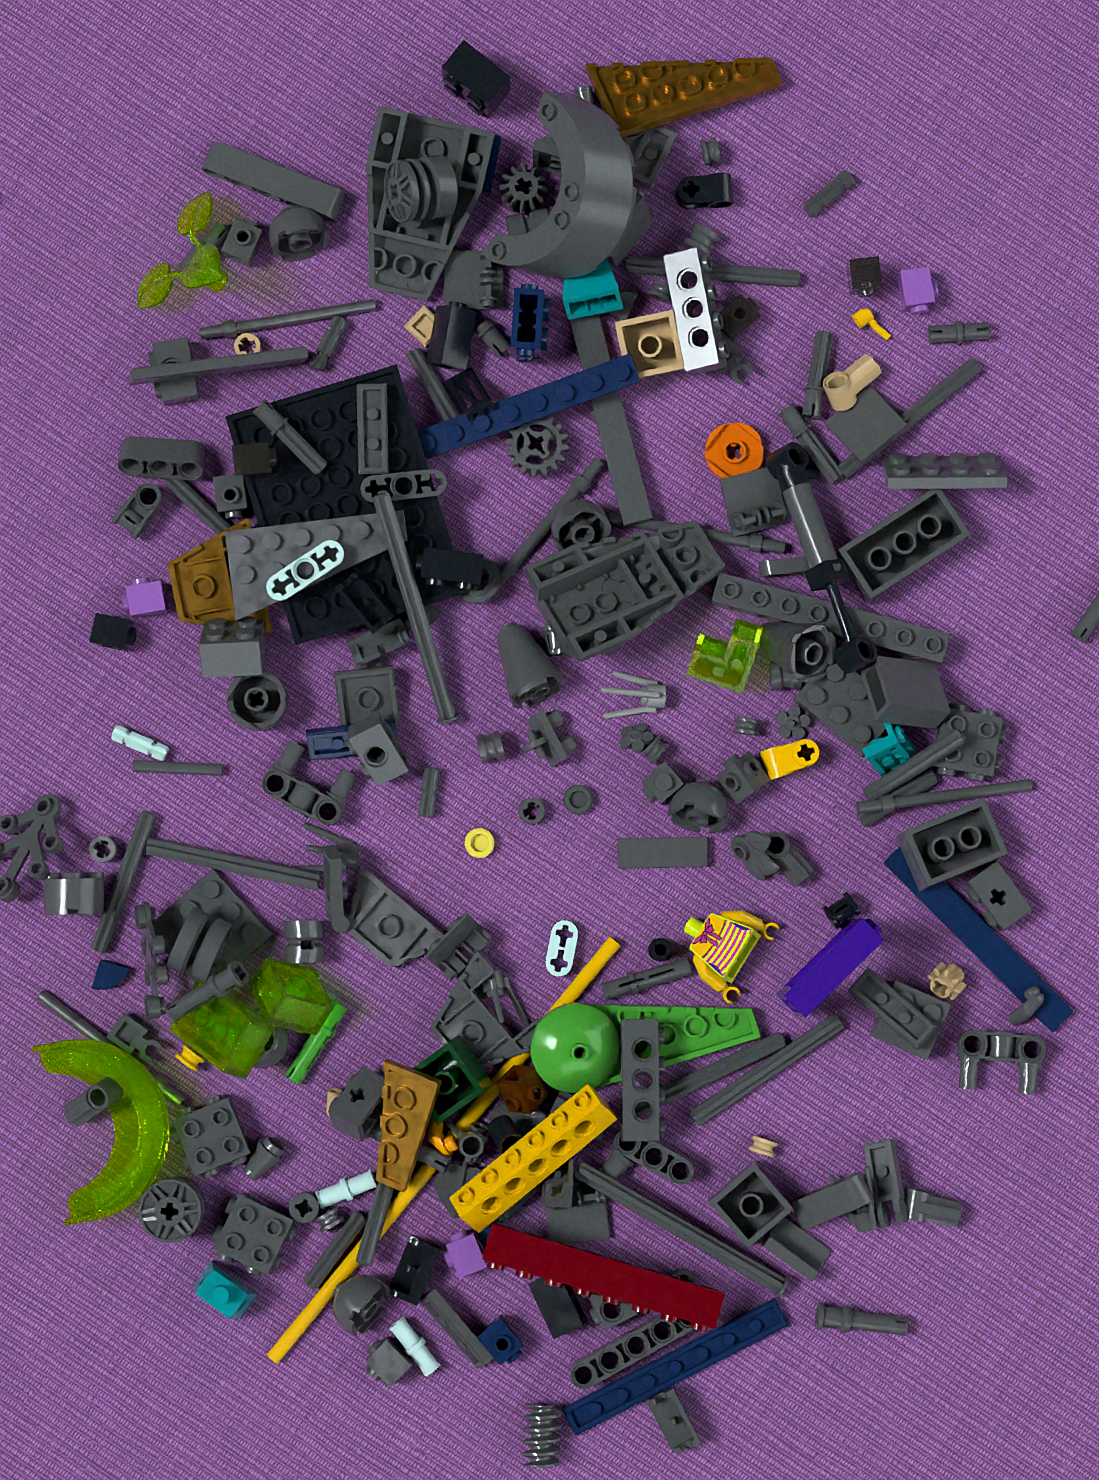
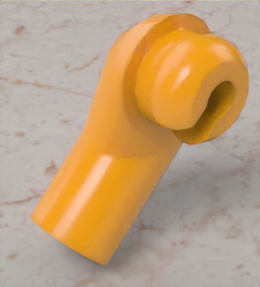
M431 1118L428 1123V1140L442 1154H453V1151L459 1148L458 1139H455L454 1135L445 1137L443 1134V1121L437 1124Z

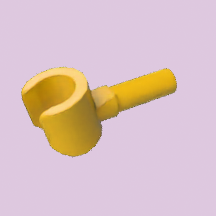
M860 309L852 315V319L859 328L869 324L885 340H888L891 336L874 320V316L869 309Z

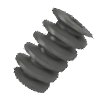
M525 1403V1407L533 1410V1413L524 1416L525 1420L532 1422V1426L525 1427L523 1431L531 1434L532 1437L523 1440V1444L530 1446L531 1450L522 1452V1456L530 1459V1462L522 1465L535 1468H551L559 1465V1459L551 1456L560 1452V1447L552 1444L561 1440V1435L553 1432L561 1428V1423L554 1420L562 1416V1411L555 1408L556 1405L549 1403Z

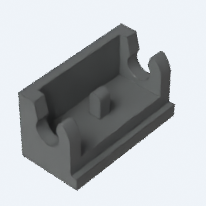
M573 1156L542 1181V1207L572 1208Z
M673 1386L646 1399L673 1453L681 1454L684 1449L701 1444L700 1438Z

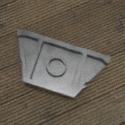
M365 867L360 869L348 917L350 925L346 931L390 968L428 953L430 945L436 939L442 938L444 934Z

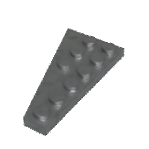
M404 510L395 511L403 540L407 541ZM377 513L226 531L225 537L236 621L277 602L278 600L271 598L267 592L266 585L269 578L325 541L333 540L338 542L344 550V559L340 565L305 588L388 550ZM326 546L324 548L325 555L319 559L316 553L310 556L318 564L320 572L325 569V566L321 563L328 559L332 562L337 560L336 554L339 552L337 548L331 549L329 546ZM302 562L298 565L297 575L301 579H309L313 576L314 567L311 563ZM291 569L285 573L290 578L284 582L279 581V579L274 581L275 587L272 589L274 594L280 592L282 595H285L287 593L286 586L292 582L295 588L300 586V583L294 579Z

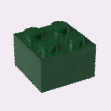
M460 1035L413 1067L417 1071L442 1081L431 1114L437 1124L493 1085V1082Z

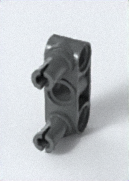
M289 740L277 764L273 763L262 778L264 792L307 818L310 817L327 826L337 824L347 807L345 806L347 803L345 799L357 776L341 769L330 791H326L323 794L322 791L302 780L293 778L295 775L293 770L305 748ZM273 776H281L284 780V786L278 792H272L268 787V782ZM325 804H333L336 807V816L331 820H324L320 815L321 808Z
M967 1030L960 1033L956 1041L958 1061H961L959 1088L976 1090L978 1064L982 1063V1059L997 1062H1018L1017 1066H1020L1018 1093L1036 1095L1038 1068H1041L1046 1054V1045L1043 1040L1030 1035L987 1030V1032ZM970 1035L975 1036L979 1044L974 1052H968L964 1048V1040ZM1029 1041H1034L1038 1046L1037 1054L1034 1057L1028 1058L1024 1053V1045Z

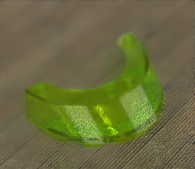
M71 1039L33 1046V1052H39L42 1066L47 1072L72 1076L90 1086L106 1077H110L123 1088L122 1098L108 1107L114 1124V1143L111 1155L105 1167L91 1182L70 1195L68 1199L70 1217L64 1221L65 1226L105 1218L118 1213L134 1203L147 1191L159 1174L167 1154L170 1138V1121L166 1101L159 1085L140 1061L124 1050L108 1043L89 1039Z

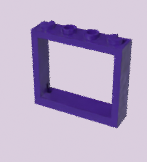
M852 919L776 995L796 1016L806 1018L884 941L880 936L883 930L871 919Z

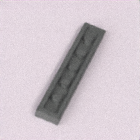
M303 346L136 367L128 374L129 386L296 365L303 364L309 356L307 347Z

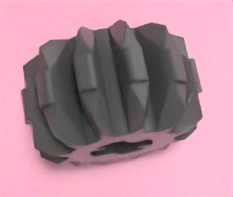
M527 164L522 165V172H518L517 167L512 166L511 173L513 176L506 173L502 175V179L506 184H500L499 191L505 193L501 197L502 203L510 202L509 211L513 212L517 206H520V213L525 215V207L529 206L532 212L537 210L534 202L540 205L545 204L546 200L541 195L548 194L549 188L542 186L547 181L545 175L537 177L539 168L534 167L529 173ZM523 184L525 188L529 187V193L524 194L523 191H519V185Z

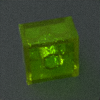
M266 957L250 982L265 1023L273 1027L279 1026L292 1029L298 1033L304 1032L317 1035L334 1009L316 969Z

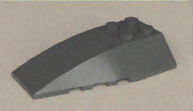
M379 106L366 163L369 288L424 301L428 300L482 193L495 136L494 132ZM432 155L445 156L453 167L458 188L456 208L452 215L446 218L430 220L424 218L420 221L412 220L406 223L396 221L388 209L384 193V177L389 163L398 159H419Z
M697 520L659 527L658 531L633 532L632 536L615 539V536L602 538V542L589 544L588 541L577 543L525 566V572L538 609L565 654L579 662L634 639L725 569L723 561Z

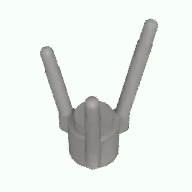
M614 671V677L644 686L641 687V690L608 687L600 689L602 693L640 697V704H646V706L604 713V719L640 713H656V708L664 709L666 685H659L657 680H647Z

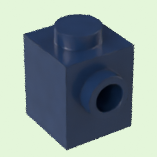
M501 1315L477 1334L479 1341L500 1365L505 1361L511 1364L523 1353L520 1350L523 1346V1341Z

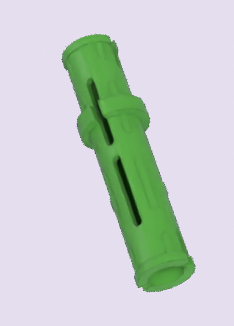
M334 999L331 1000L320 1020L315 1021L313 1025L315 1028L286 1072V1077L299 1085L303 1083L330 1037L333 1038L335 1036V1029L348 1011L347 1007Z

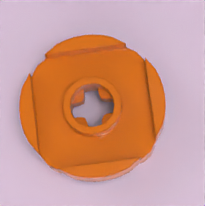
M737 422L723 424L714 429L709 435L705 444L704 458L710 471L720 479L759 469L763 461L762 441L759 434L747 424ZM736 445L740 446L739 453L742 455L741 458L734 457L731 460L727 457L729 452L726 448L728 446L732 448Z

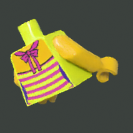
M744 910L723 911L719 915L711 913L704 923L695 917H691L684 928V932L694 938L689 949L695 953L693 963L700 978L716 992L721 991L723 999L729 1004H733V1002L726 997V994L729 990H735L740 995L739 989L732 982L759 938L774 940L775 938L769 937L766 934V929L769 926L779 929L776 923H763L762 919Z

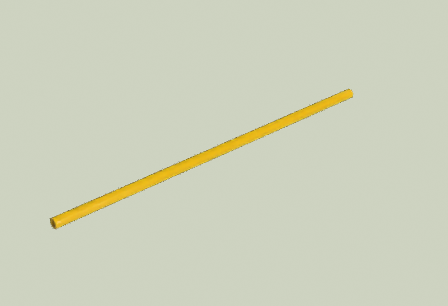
M609 936L548 1012L563 1005L562 1003H574L619 949L620 945ZM530 1051L512 1056L507 1060L491 1080L493 1085L475 1099L455 1124L460 1132L463 1134L469 1132V1124L477 1122L500 1094L496 1082L513 1065L523 1066L531 1056ZM450 1130L448 1134L445 1136L447 1137L449 1135H454L455 1139H458L459 1141V1138L452 1132V1130ZM423 1163L411 1177L407 1190L404 1192L400 1191L389 1204L380 1239L437 1171L436 1169ZM361 1240L266 1354L272 1361L278 1364L332 1299L336 1286L341 1281H346L359 1266L356 1262V1257Z

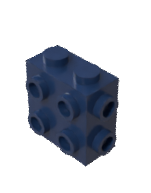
M521 284V288H514L510 348L511 357H517L516 361L521 363H533L534 359H540L541 351H547L548 328H542L543 322H549L550 299L544 298V290L539 289V286L535 284Z

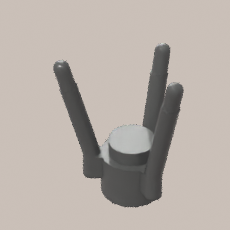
M309 823L303 824L305 829L340 844L336 845V849L339 855H344L346 873L348 868L356 870L360 846L353 845L352 840L343 839ZM306 846L308 851L323 854V847ZM324 865L291 866L313 872H324Z
M502 970L495 971L477 987L479 996L485 1003L486 994L487 998H493L500 1023H504V1016L499 996L505 994V989L523 1025L527 1027L530 1024L511 987L509 977H504Z
M866 1166L864 1168L865 1182L873 1197L871 1170L869 1166ZM833 1174L829 1175L831 1183L836 1181ZM874 1200L855 1209V1212L850 1211L846 1213L848 1224H855L858 1232L871 1231L880 1227Z

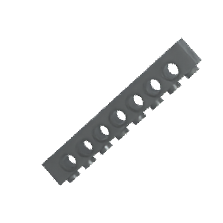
M721 572L718 574L710 605L773 622L821 624L836 639L845 641L831 602ZM845 606L856 637L859 635L868 636L873 641L877 650L921 662L933 663L936 666L943 663L950 634Z

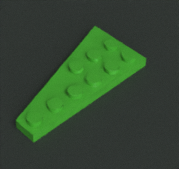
M587 1004L602 1011L612 1021L620 1041V1053L615 1069L596 1088L621 1081V1020L658 1019V1026H664V1044H659V1056H664V1067L760 1038L751 1007ZM638 1042L635 1045L634 1052L638 1058L646 1059L649 1057L651 1049L647 1043ZM583 1047L576 1048L578 1056H581L584 1049Z

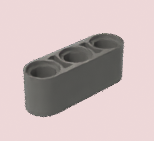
M131 436L125 438L121 443L117 467L121 473L128 476L197 480L203 475L207 450L202 443L193 440Z
M621 1129L615 1134L614 1146L623 1156L675 1184H686L693 1178L694 1167L686 1157L656 1141H636L632 1149L624 1150L619 1146ZM650 1148L661 1150L662 1158L659 1163L650 1164L646 1161L645 1154ZM678 1162H683L688 1166V1174L684 1178H675L672 1175V1167Z
M857 1172L792 1200L790 1203L803 1230L858 1209L874 1199L861 1172Z

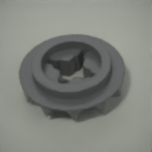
M483 558L481 577L486 579L483 581V589L481 590L476 585L473 590L466 589L467 593L460 596L466 602L476 605L484 601L489 602L494 594H498V588L503 583L501 571L497 565Z

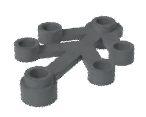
M51 794L39 797L34 803L33 809L16 817L5 815L0 819V830L7 835H13L20 827L32 823L28 831L0 844V860L4 855L17 850L5 875L0 877V900L3 902H12L17 898L20 886L15 880L29 854L32 860L28 869L29 874L37 880H43L48 876L49 866L45 863L39 837L43 828L46 831L43 847L52 854L60 852L63 848L64 843L62 838L59 837L56 824L62 813V807L58 798ZM56 840L55 844L51 847V843ZM41 867L40 872L36 874L37 869Z
M148 901L142 902V905H135V922L137 929H142L141 949L143 956H146L144 977L146 986H151L152 995H145L144 997L145 1013L147 1019H156L166 1014L164 996H158L157 985L167 984L168 974L166 966H159L156 954H164L165 951L163 936H156L153 925H156V911L154 907L149 906Z

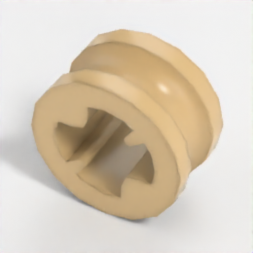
M251 333L241 334L235 340L234 349L237 355L247 354L246 351L240 352V347H244L242 342L248 340L250 344H256V348H252L253 353L261 352L262 348L259 339Z
M753 1135L754 1144L749 1146L748 1150L774 1158L773 1148L777 1147L778 1143Z

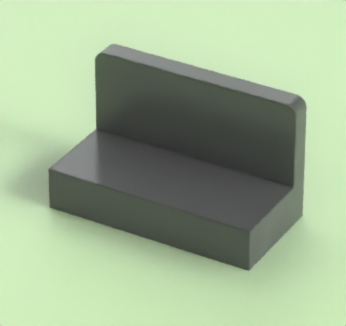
M786 1217L773 1227L762 1243L763 1247L811 1282L818 1275L819 1267L830 1253L826 1246Z

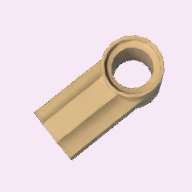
M864 354L844 372H833L823 380L824 390L834 410L844 411L853 407L857 401L856 394L882 373L879 365L871 356Z

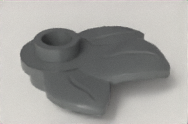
M757 831L737 835L731 841L732 852L737 859L743 861L746 869L753 877L765 881L766 875L774 874L780 869L765 853L771 842L770 837Z

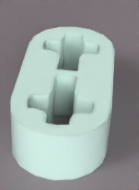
M567 920L557 922L551 931L546 967L554 976L566 975L571 970L578 930L572 922ZM563 925L569 926V931L573 932V937L567 938L565 947H560V936L556 935V930H561ZM558 950H564L563 960L568 962L567 968L562 967L560 972H556L555 966L550 965V961L557 958Z

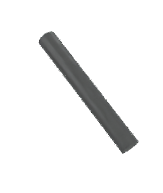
M133 760V772L222 776L223 764Z

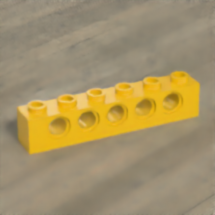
M587 1084L450 1196L449 1200L460 1218L480 1233L618 1118L606 1100Z

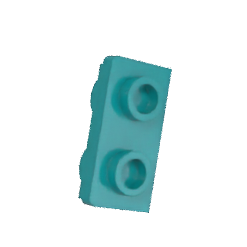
M883 722L888 736L877 738L869 746L862 749L866 759L881 777L912 758V754L916 752L912 741L908 736H905L899 725L894 726L892 723Z

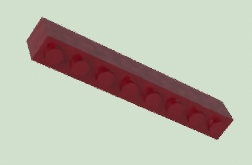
M492 1222L482 1260L487 1261V1267L504 1271L505 1266L516 1269L515 1275L530 1280L533 1279L534 1275L545 1278L544 1283L556 1288H562L563 1284L573 1286L574 1293L591 1297L593 1292L603 1295L602 1301L620 1306L621 1301L633 1304L631 1309L649 1315L650 1310L662 1313L661 1319L673 1323H678L679 1319L691 1322L689 1327L707 1332L708 1327L716 1328L725 1297V1292L494 1222Z

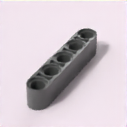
M215 141L212 142L202 170L209 175L288 206L310 208L321 216L322 219L336 222L346 197L345 192L331 185Z
M662 1313L657 1314L576 1360L570 1368L572 1383L579 1389H588L690 1332L693 1330V1328L689 1327L691 1322H684L679 1319L678 1323H673L661 1319ZM666 1322L670 1325V1332L667 1336L659 1337L654 1333V1327L657 1323ZM635 1336L644 1340V1347L637 1352H633L627 1347L628 1341ZM608 1351L614 1352L618 1356L617 1363L611 1367L605 1366L601 1362L602 1355ZM586 1366L592 1371L591 1378L587 1381L578 1380L575 1377V1372L579 1367Z

